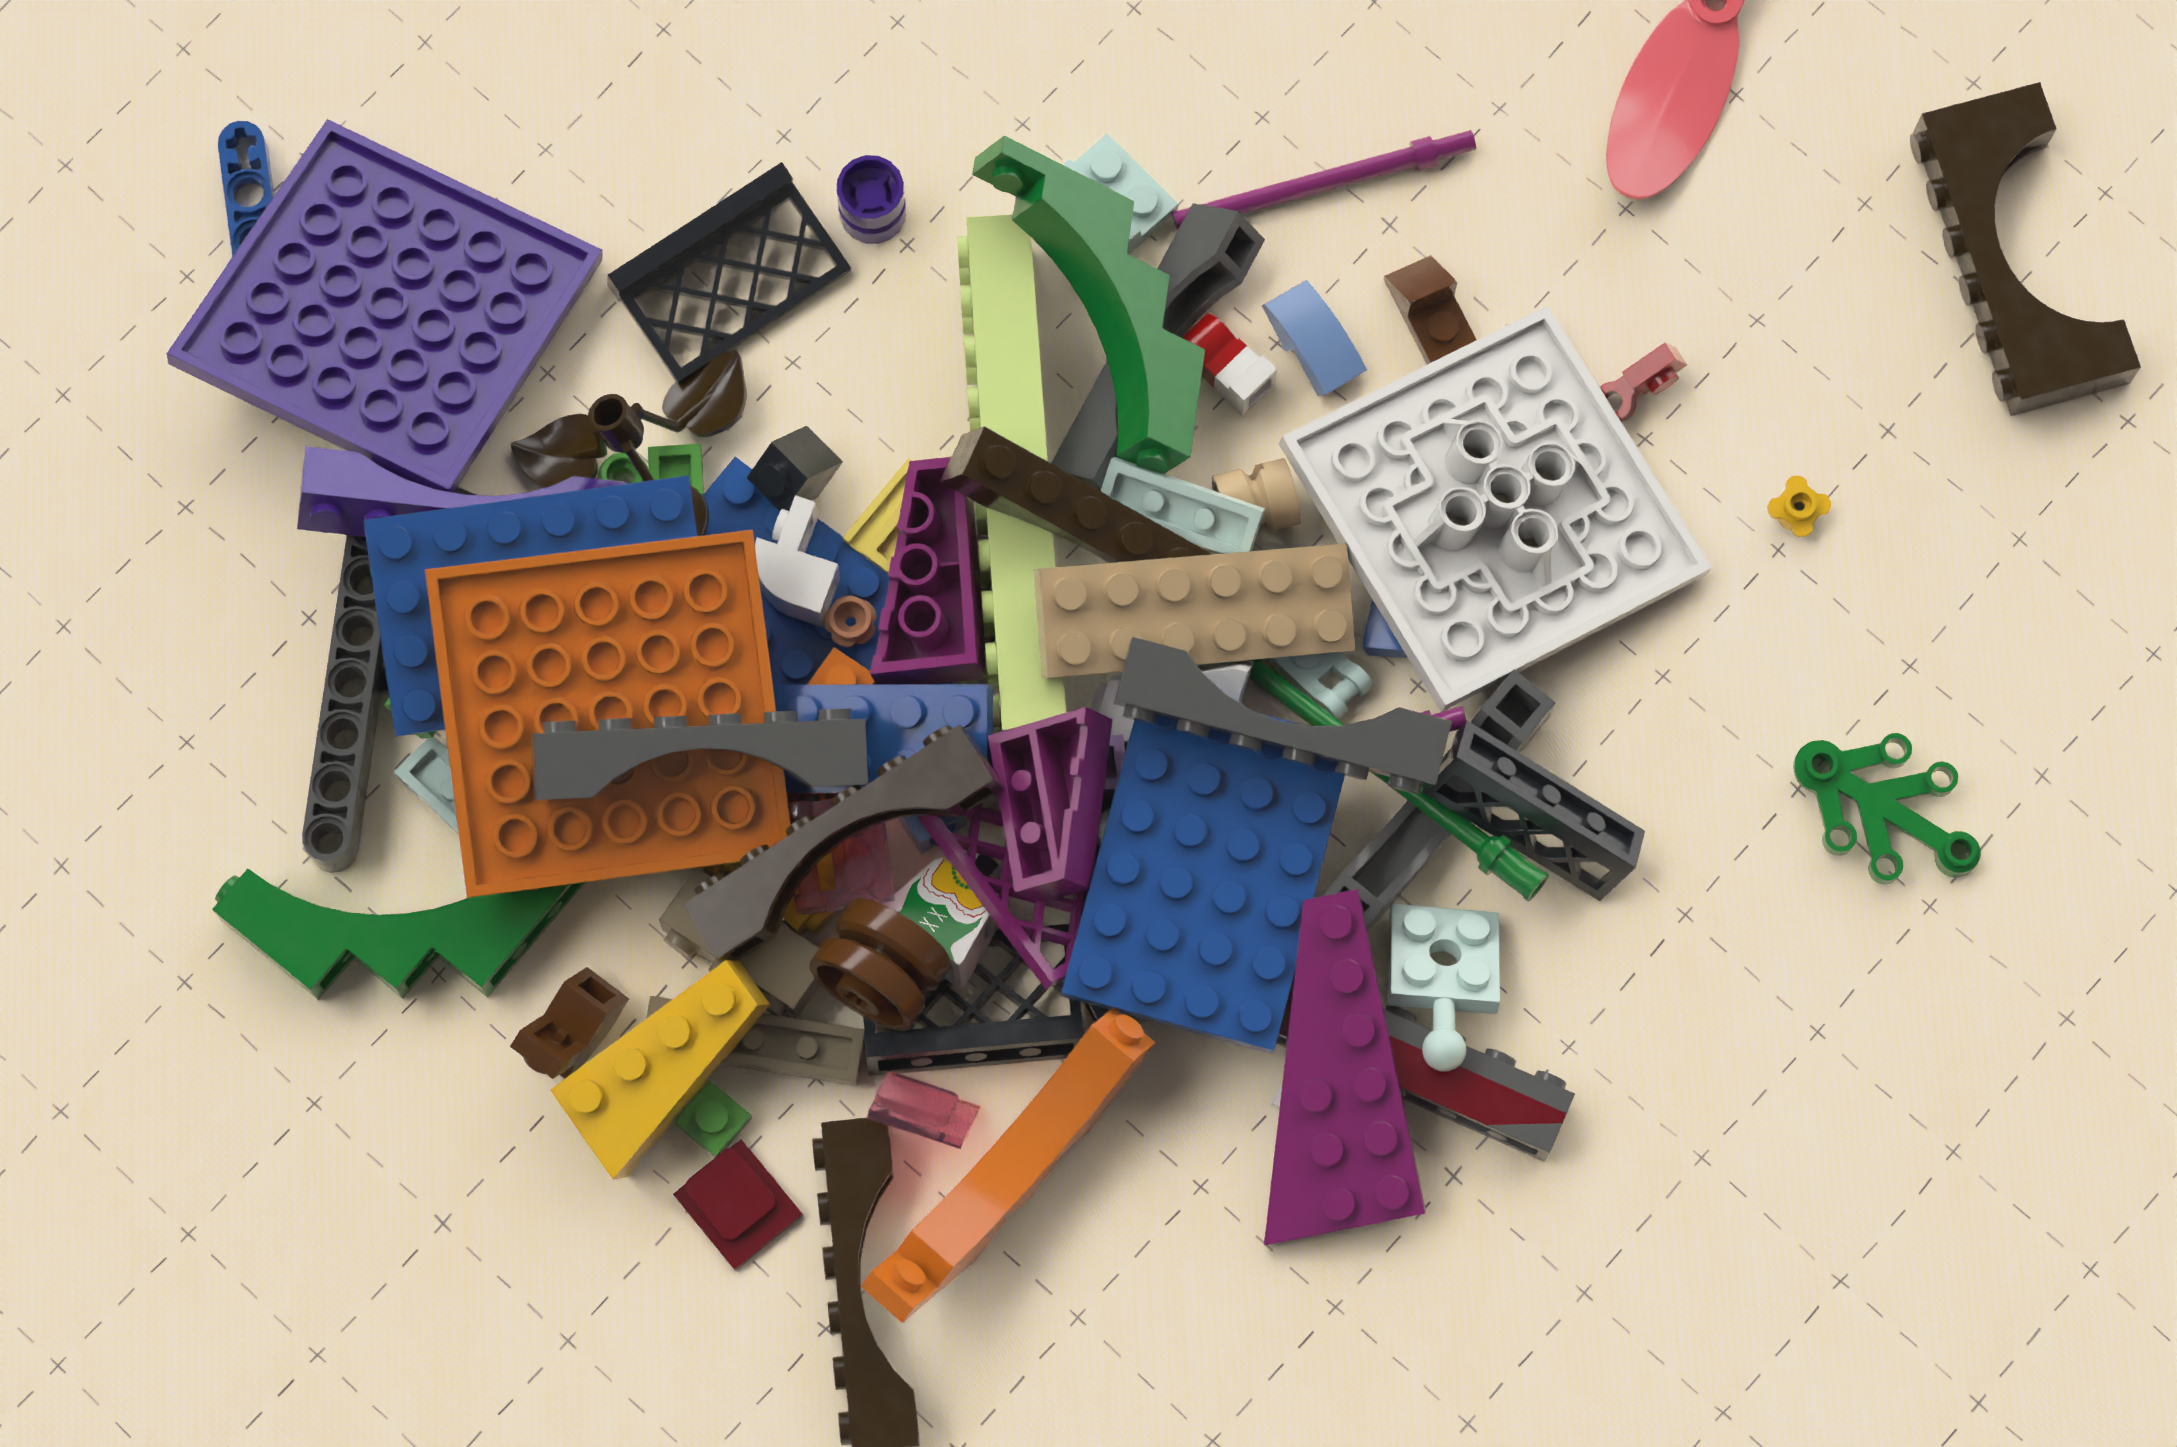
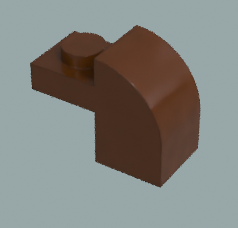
M586 967L563 982L544 1015L520 1029L510 1047L523 1056L525 1063L534 1071L546 1074L552 1079L559 1075L565 1079L579 1069L600 1045L620 1016L629 998L590 968Z

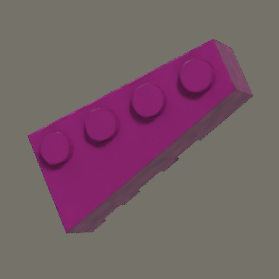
M951 457L909 461L897 525L899 532L894 557L891 556L888 573L890 580L885 607L881 611L878 627L880 634L876 655H873L870 675L877 685L939 684L986 679L974 501L940 482Z

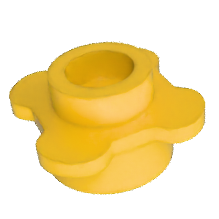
M1795 475L1787 479L1785 483L1786 489L1783 493L1769 501L1767 510L1771 518L1777 519L1785 529L1792 531L1796 537L1802 538L1812 533L1813 524L1820 515L1828 514L1831 509V500L1826 494H1818L1808 487L1807 480L1804 477ZM1801 502L1804 505V509L1798 511L1795 509L1794 504Z

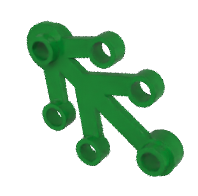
M1891 733L1885 736L1879 744L1845 751L1840 750L1835 744L1825 740H1815L1805 744L1794 758L1793 772L1797 782L1804 789L1816 794L1825 830L1822 835V844L1827 852L1835 856L1845 855L1851 851L1857 841V832L1854 826L1844 821L1838 794L1840 792L1857 803L1871 858L1868 872L1875 882L1883 885L1891 884L1897 880L1903 871V860L1891 848L1885 821L1935 851L1936 866L1945 875L1954 878L1963 877L1976 867L1981 857V849L1979 843L1972 835L1963 831L1948 833L1898 802V800L1927 794L1936 797H1944L1950 794L1958 783V772L1953 765L1948 762L1939 761L1932 764L1923 773L1867 783L1851 772L1880 764L1888 768L1902 767L1912 754V744L1905 735ZM1889 743L1899 744L1904 752L1903 757L1899 759L1891 758L1886 752V745ZM1815 758L1826 759L1830 764V772L1826 774L1816 772L1812 767V760ZM1941 771L1948 775L1950 780L1949 786L1938 787L1932 781V773ZM1833 830L1844 831L1848 836L1849 843L1846 846L1835 845L1831 841L1830 833ZM1955 843L1964 845L1969 853L1968 858L1965 860L1956 859L1951 854V845ZM1882 858L1889 859L1895 866L1894 874L1884 875L1880 873L1877 869V860Z

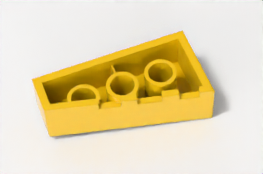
M725 960L550 1089L612 1180L626 1178L640 1163L639 1160L654 1142L659 1140L669 1128L676 1115L704 1086L706 1079L720 1062L726 1059L770 1006V1003L739 960Z

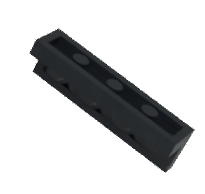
M1468 720L1455 733L1449 756L1441 764L1436 785L1432 787L1423 786L1422 792L1493 836L1500 838L1502 835H1506L1514 842L1512 848L1598 901H1601L1637 866L1645 830ZM1455 774L1471 784L1474 792H1458L1446 785L1445 782ZM1491 807H1508L1518 813L1519 820H1503L1492 813ZM1552 834L1563 841L1564 847H1547L1537 841L1536 835ZM1580 862H1597L1609 871L1599 879L1582 869Z

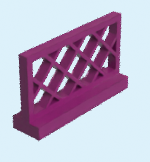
M982 803L962 815L970 818L968 837L951 833L940 819L941 815L918 816L919 821L1044 988L1047 990L1064 980L1088 890L1072 894V899L1061 897L1044 903L1015 893L1013 883H1010L1011 868L1006 839L1004 847L978 840L980 821L1003 827L1001 812L984 808ZM1098 843L1096 847L1095 863L1100 848ZM976 853L1002 860L1000 880L981 874L975 865ZM1008 897L1035 903L1032 923L1014 918L1007 908ZM1045 906L1070 913L1068 933L1042 926ZM1041 939L1067 946L1065 963L1053 969L1040 952Z

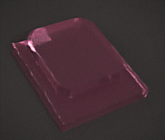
M889 1072L885 1075L876 1091L867 1119L961 1149L978 1116L980 1106L958 1099L959 1096L953 1091L905 1075Z

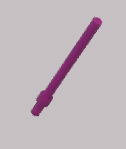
M1472 130L1432 140L1431 136L1410 141V147L1217 199L1201 205L1239 211L1241 214L1412 167H1415L1417 171L1438 166V160L1476 150V141ZM1190 207L1172 212L1177 231Z

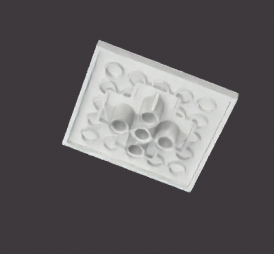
M1548 305L1283 435L1278 444L1339 544L1347 543L1348 560L1441 712L1505 680L1513 669L1520 672L1695 582L1706 576L1712 569L1711 564ZM1465 449L1468 451H1479L1484 458H1474ZM1537 472L1550 473L1555 480H1546ZM1492 493L1495 495H1506L1511 503L1498 501ZM1447 515L1455 518L1461 517L1467 525H1456L1448 519ZM1520 538L1533 539L1539 547H1528Z

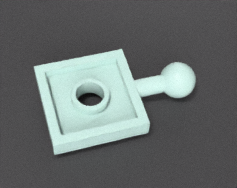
M1391 904L1389 912L1388 1005L1433 1009V1031L1426 1036L1423 1042V1057L1427 1064L1435 1070L1443 1072L1454 1070L1461 1065L1466 1056L1465 1041L1455 1031V1011L1497 1014L1500 1004L1499 912ZM1438 951L1447 952L1453 955L1458 963L1452 966H1442L1434 962L1430 955Z

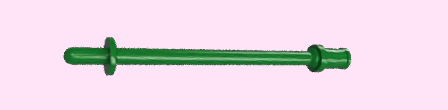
M1262 659L1250 660L1254 664L1249 678L1309 725H1344L1266 665ZM1373 773L1388 785L1390 777ZM1421 786L1420 794L1392 788L1475 852L1480 871L1487 876L1493 873L1521 894L1527 902L1531 901L1548 880L1549 874L1540 870L1512 848L1514 842L1506 835H1502L1500 838L1498 836L1489 837L1470 821L1423 793V786Z

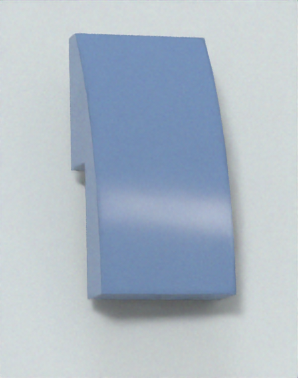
M1308 280L1302 281L1261 305L1285 352L1294 350L1317 396L1326 395L1367 371L1363 360L1344 328Z

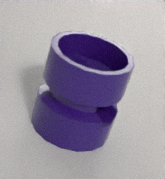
M864 155L852 159L842 168L837 178L836 194L839 205V217L844 230L853 239L865 244H880L891 240L900 232L906 220L905 188L900 170L890 160L877 155Z

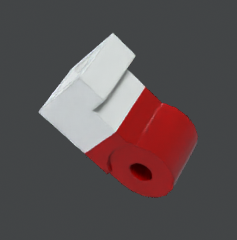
M1207 313L1182 337L1205 349L1202 377L1242 417L1275 386L1277 368L1263 355L1259 357L1240 338L1237 339L1229 328L1214 315Z

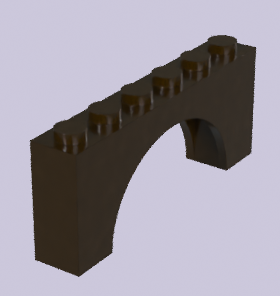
M2040 82L1921 113L1913 134L1910 135L1913 157L1918 164H1924L1929 181L1926 183L1929 203L1934 211L1940 210L1946 227L1942 231L1946 252L1951 259H1957L1962 273L1959 277L1961 296L1967 306L1973 305L1979 322L1975 326L1978 345L1984 354H1990L1995 369L1992 372L1995 394L2000 402L2006 401L2011 416L2128 385L2141 368L2124 319L2108 322L2085 321L2064 315L2048 307L2023 286L2011 270L2002 252L1995 224V203L1999 183L2006 172L2018 161L2035 151L2047 148L2057 129Z

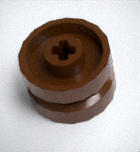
M863 898L850 900L836 921V932L839 938L832 937L823 941L810 961L809 970L817 982L833 997L864 1018L888 1029L897 1031L910 1030L925 1008V998L922 992H929L938 988L951 968V959L944 947L931 934L906 916L873 900Z

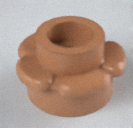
M843 596L837 599L832 607L826 611L824 626L828 632H831V638L836 644L842 647H852L854 643L865 644L873 637L876 631L873 623L877 615L874 607L868 601H863L855 596ZM854 618L856 623L854 626H848L846 620Z

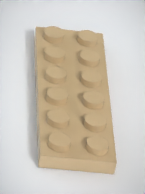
M1347 543L1033 569L1042 678L1120 672L1123 670L1132 637L1185 650L1196 665L1355 650Z

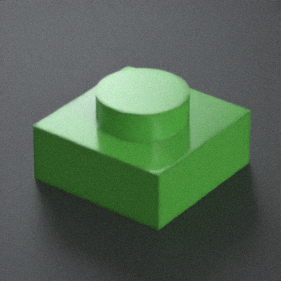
M701 444L648 447L649 472L654 480L689 475L690 485L695 487L704 497Z
M709 1080L674 1123L681 1131L715 1158L729 1147L751 1121L752 1116Z

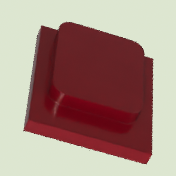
M742 1139L732 1147L722 1151L691 1176L685 1185L673 1193V1196L734 1271L803 1216L802 1212Z

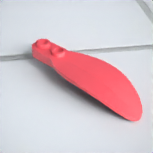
M1684 0L1662 19L1641 48L1620 90L1611 119L1606 150V166L1610 182L1614 189L1623 196L1641 200L1664 191L1683 174L1706 144L1721 115L1732 85L1739 51L1738 15L1745 0H1721L1724 8L1720 11L1710 10L1706 5L1707 0Z

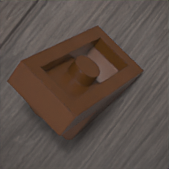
M1431 255L1384 276L1383 280L1427 365L1477 340L1455 298L1457 288L1455 278Z

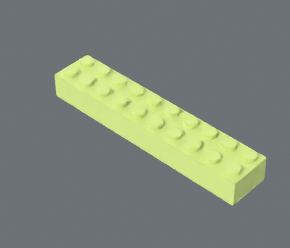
M1013 214L966 217L967 236H957L963 335H974L964 336L967 385L977 384V386L967 387L970 431L985 426L1048 462L1032 239L1012 221ZM975 502L977 536L988 535V539L978 540L981 587H992V591H981L984 638L995 637V642L985 643L988 684L993 685V689L999 688V694L993 695V734L1066 713L1064 677L1042 678L1033 569L1056 567L1053 533L1038 526L986 508Z

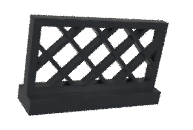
M783 162L769 169L607 275V286L618 302H622L677 383L695 373L710 362L712 358L729 352L851 272L852 268L794 185V178ZM789 200L802 218L799 236L768 230L771 212ZM764 217L762 229L750 227ZM806 225L816 240L804 238ZM738 233L760 237L756 263L750 264L725 259L728 240ZM766 239L797 245L792 272L761 266ZM721 245L719 257L706 255ZM802 246L824 250L835 267L820 277L797 273ZM695 261L716 265L717 269L712 293L681 287L685 268ZM723 267L753 273L748 300L718 294ZM677 274L675 285L663 283ZM759 274L790 280L786 299L776 306L755 302L754 298ZM795 282L808 284L793 294ZM651 290L674 294L668 321L646 317L635 300ZM679 295L710 301L705 329L674 323ZM721 303L746 308L743 327L733 334L710 330L715 304ZM752 310L765 312L750 322ZM654 327L666 329L664 342ZM672 331L703 337L700 355L683 367L679 366L669 351ZM709 338L721 340V342L707 350Z
M1069 924L1045 926L1067 933L1069 931ZM996 930L988 947L1001 946L1013 955L1014 958L997 977L979 963L977 964L974 973L989 983V985L972 1004L950 988L953 984L944 979L938 988L925 1000V1008L910 1030L876 1032L875 1023L863 1017L868 1076L1066 1059L1084 1036L1081 1002L1069 999L1070 1015L1047 1017L1034 1007V1004L1047 991L1041 983L1026 1000L1007 986L1004 982L1021 963L1028 968L1029 966L1002 930ZM1064 946L1065 956L1053 969L1065 963L1067 946ZM1063 981L1052 987L1061 993ZM997 990L1019 1007L1007 1021L993 1022L979 1011ZM943 995L964 1011L962 1016L952 1026L939 1027L925 1016ZM1026 1013L1032 1017L1030 1019H1022ZM972 1018L978 1022L974 1024H968ZM918 1023L924 1027L913 1029Z

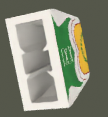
M978 854L975 865L981 874L999 880L1002 869L1000 865L991 857ZM944 858L935 859L883 904L914 921L944 947L951 959V968L944 979L961 990L967 984L999 927L952 863Z

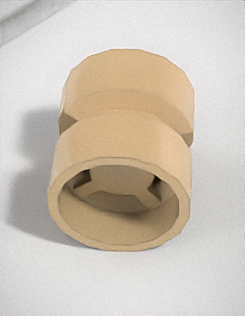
M1285 458L1256 464L1251 475H1247L1242 469L1212 475L1213 491L1265 508L1260 525L1266 524L1274 531L1301 524L1297 492Z

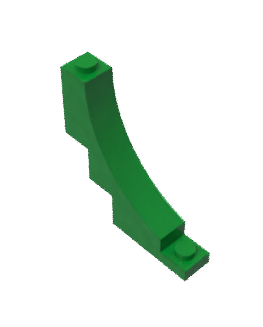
M1005 135L974 158L972 175L993 185L994 188L1001 192L1015 196L1012 221L1033 238L1054 261L1083 303L1103 346L1113 379L1118 415L1117 457L1135 463L1138 467L1165 474L1191 457L1205 349L1163 329L1170 275L1127 254L1134 208L1133 200Z
M247 868L240 877L234 875L221 886L215 896V900L218 903L212 910L225 925L317 1000L324 995L353 960H356L404 999L438 958L488 998L586 882L537 888L536 891L529 889L468 897L434 909L402 914L376 915L352 913L322 907L294 897L271 885Z

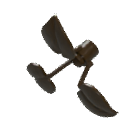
M737 350L721 354L712 358L710 362L680 383L675 382L666 393L662 404L663 413L667 418L644 410L640 403H634L630 407L627 401L618 394H607L598 398L592 404L588 415L571 414L561 417L547 424L536 433L512 442L511 449L526 475L541 488L553 486L573 476L595 478L598 472L597 459L607 455V447L614 452L626 453L643 481L654 480L636 451L641 445L644 435V425L641 420L676 433L688 427L693 435L703 438L724 432L738 421L746 406L747 388L742 358ZM690 485L697 535L705 536L709 523L708 505L701 493Z

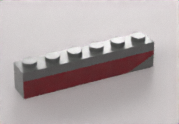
M1295 972L1276 1044L1285 1048L1287 1047ZM1386 1005L1384 1012L1403 1100L1545 1162L1575 1096V1093L1565 1089L1567 1083L1563 1079L1541 1070H1537L1534 1076L1516 1068L1515 1064L1517 1061L1501 1051L1487 1048L1485 1053H1482L1466 1046V1056L1463 1062L1456 1069L1446 1072L1435 1070L1427 1064L1422 1053L1423 1042L1432 1030L1414 1023L1416 1016L1411 1012L1398 1006Z

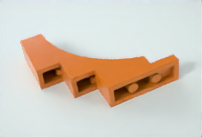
M1111 1009L1093 1023L1052 1077L1004 1134L947 1196L910 1231L897 1251L870 1272L860 1287L901 1323L905 1322L978 1259L1007 1218L1035 1194L1064 1153L1089 1133L1156 1042L1144 1033L1141 1025L1135 1019L1115 1009Z

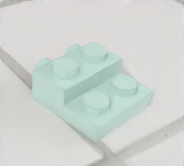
M1108 133L1073 162L1069 158L1062 164L1134 201L1127 250L1128 255L1172 217V212L1178 210L1179 204Z

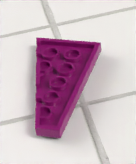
M1359 888L1303 900L1264 1246L1426 1213Z

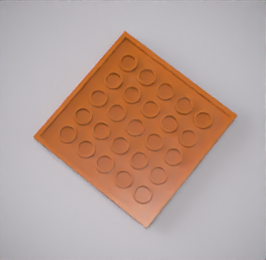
M753 530L425 569L467 898L740 862V859L751 850L762 845L772 847L787 837L785 831L791 824L784 769L759 757L731 750L698 748L671 752L636 765L614 778L592 798L534 800L531 734L543 733V722L576 721L578 732L599 731V719L632 718V729L654 728V717L687 716V727L709 726V715L742 713V724L764 723L763 712H776Z

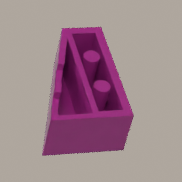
M1088 707L988 735L993 769L1005 787L998 792L1014 892L1041 903L1089 890L1094 871L1113 719Z

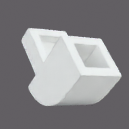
M795 495L790 511L782 509L777 517L772 539L778 541V543L760 538L756 539L755 551L760 587L767 600L780 612L823 627L826 611L831 607L841 579L839 566L837 563L805 553L818 519L816 502Z

